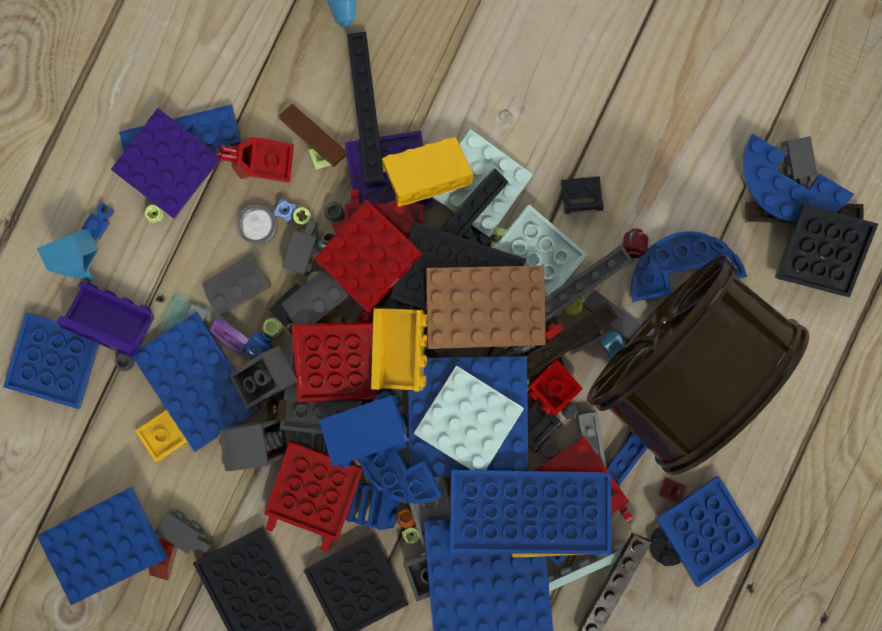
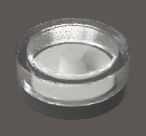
M250 205L239 213L236 227L239 235L245 241L254 245H263L274 238L278 229V223L275 215L268 208L262 205Z

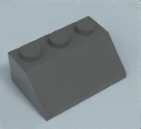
M251 253L203 282L202 286L217 316H224L270 288L271 284Z
M323 269L286 299L282 306L295 324H319L350 299L351 296Z

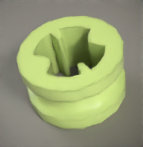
M300 207L294 211L293 218L297 224L304 226L307 225L308 220L311 221L312 216L308 209ZM302 211L307 216V219H303V222L297 217L299 213L302 214Z

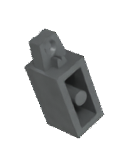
M811 136L781 142L780 150L786 153L784 157L785 165L783 166L784 175L808 189L810 176L817 175Z
M308 220L305 229L301 228L300 232L294 230L282 268L307 276L308 272L312 271L314 265L312 258L314 254L318 253V234L315 233L316 222Z
M177 509L168 511L155 530L156 534L185 553H189L192 549L195 551L200 549L206 553L212 546V543L205 539L206 535L203 533L205 530L201 528V525L194 520H188L185 518V514Z

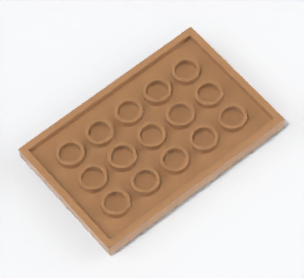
M544 266L425 268L427 349L545 345Z

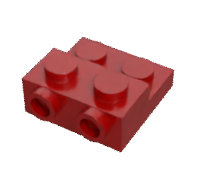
M555 360L527 385V395L533 401L536 399L541 404L540 409L543 413L556 416L583 388L562 364Z

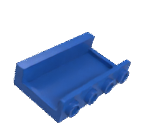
M391 395L319 420L332 467L339 466L342 469L351 466V462L358 460V463L370 459L369 456L376 454V457L388 453L387 450L394 448L395 451L406 448V443L411 442V439L407 438L397 407V404L400 403L397 395Z

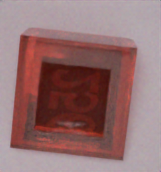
M665 477L658 495L677 503L682 500L687 486Z

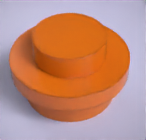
M404 508L397 514V522L401 527L409 528L415 524L412 510L409 508Z

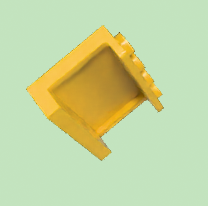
M456 137L445 138L436 143L425 144L419 148L408 149L402 153L391 154L382 158L383 172H386L396 194L398 207L472 185L473 172Z
M374 309L371 389H402L419 392L426 386V375H424V367L427 364V356L424 355V347L427 346V335H425V327H427L426 310Z

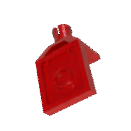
M253 136L233 148L220 145L218 153H221V155H218V161L231 162V167L240 179L254 177L290 183L294 144Z

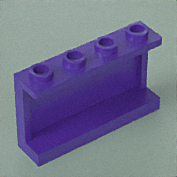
M80 282L79 293L65 317L60 315L57 321L58 325L64 330L133 358L154 320L152 310L144 305L139 307L128 298L123 297V299H120L109 290L101 291L92 283L88 282L85 284Z

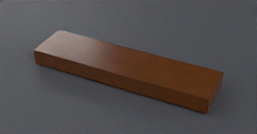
M291 104L278 115L285 125L333 167L348 155L344 148L294 104Z

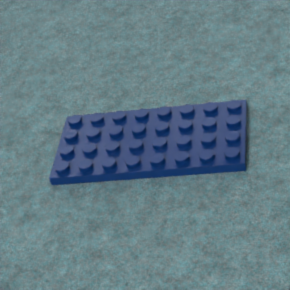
M451 470L449 552L611 555V473Z

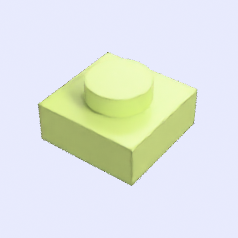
M314 149L309 150L315 170L330 165Z

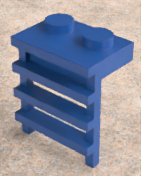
M358 483L346 520L359 525H366L370 528H377V530L394 528L397 521L396 511L399 501L391 499L382 491L377 490L375 486ZM363 488L358 518H355L359 490ZM370 490H371V491H373V493H372V499H371L369 517H368V521H366V520H365V516H366V510H367L369 492H370Z

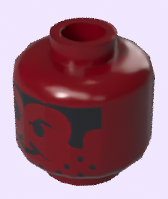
M633 228L624 234L622 245L631 258H641L642 255L647 253L649 237L643 233V230Z

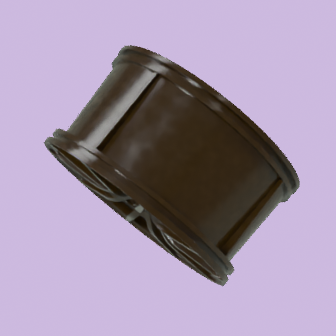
M726 255L716 257L701 267L674 290L642 322L641 325L643 327L630 341L627 339L624 343L625 346L623 348L620 347L593 383L587 395V401L599 411L609 409L655 455L656 463L669 475H678L700 465L741 433L785 385L801 361L809 343L810 335L808 329L794 319H787L735 277L737 267L731 263Z

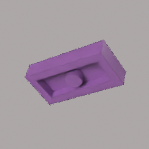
M219 316L214 321L210 332L240 355L245 350L244 346L247 344L248 338Z

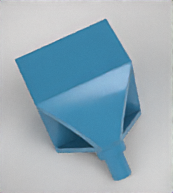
M89 228L37 248L48 271L74 278H84L88 282L94 279V276L89 273V267L99 249Z

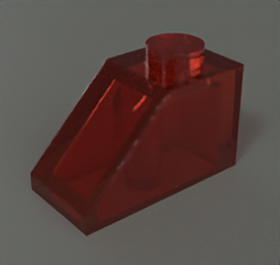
M160 537L159 541L168 558L149 567V575L169 580L178 548Z

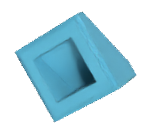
M615 330L605 334L606 338L599 341L610 359L620 347L623 348L625 346L621 336Z

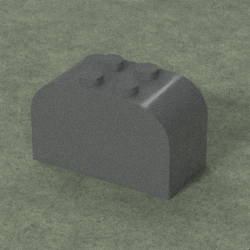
M261 420L219 430L218 440L222 449L221 458L225 471L268 466L284 458L287 442L285 430H280L281 420Z

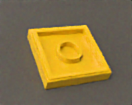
M167 410L135 430L155 463L188 443Z

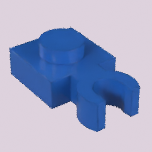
M103 203L98 205L97 215L91 212L81 228L82 230L89 228L92 236L99 240L110 225L106 219L114 214V210L111 208L107 213H104L103 210L106 205Z

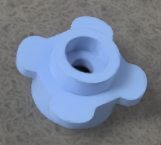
M281 199L274 210V215L280 216L288 222L292 219L291 215L297 207L295 204H289L285 199Z

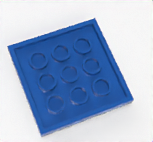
M25 313L3 387L80 409L100 344L62 329L55 320Z
M719 476L714 477L655 517L656 522L696 587L703 585L760 544Z

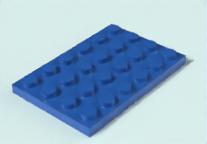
M197 312L137 350L133 357L194 452L216 439L219 435V430L237 425L261 409L259 405L249 409L246 408L229 374L235 371V368Z
M133 487L37 535L71 605L168 558Z

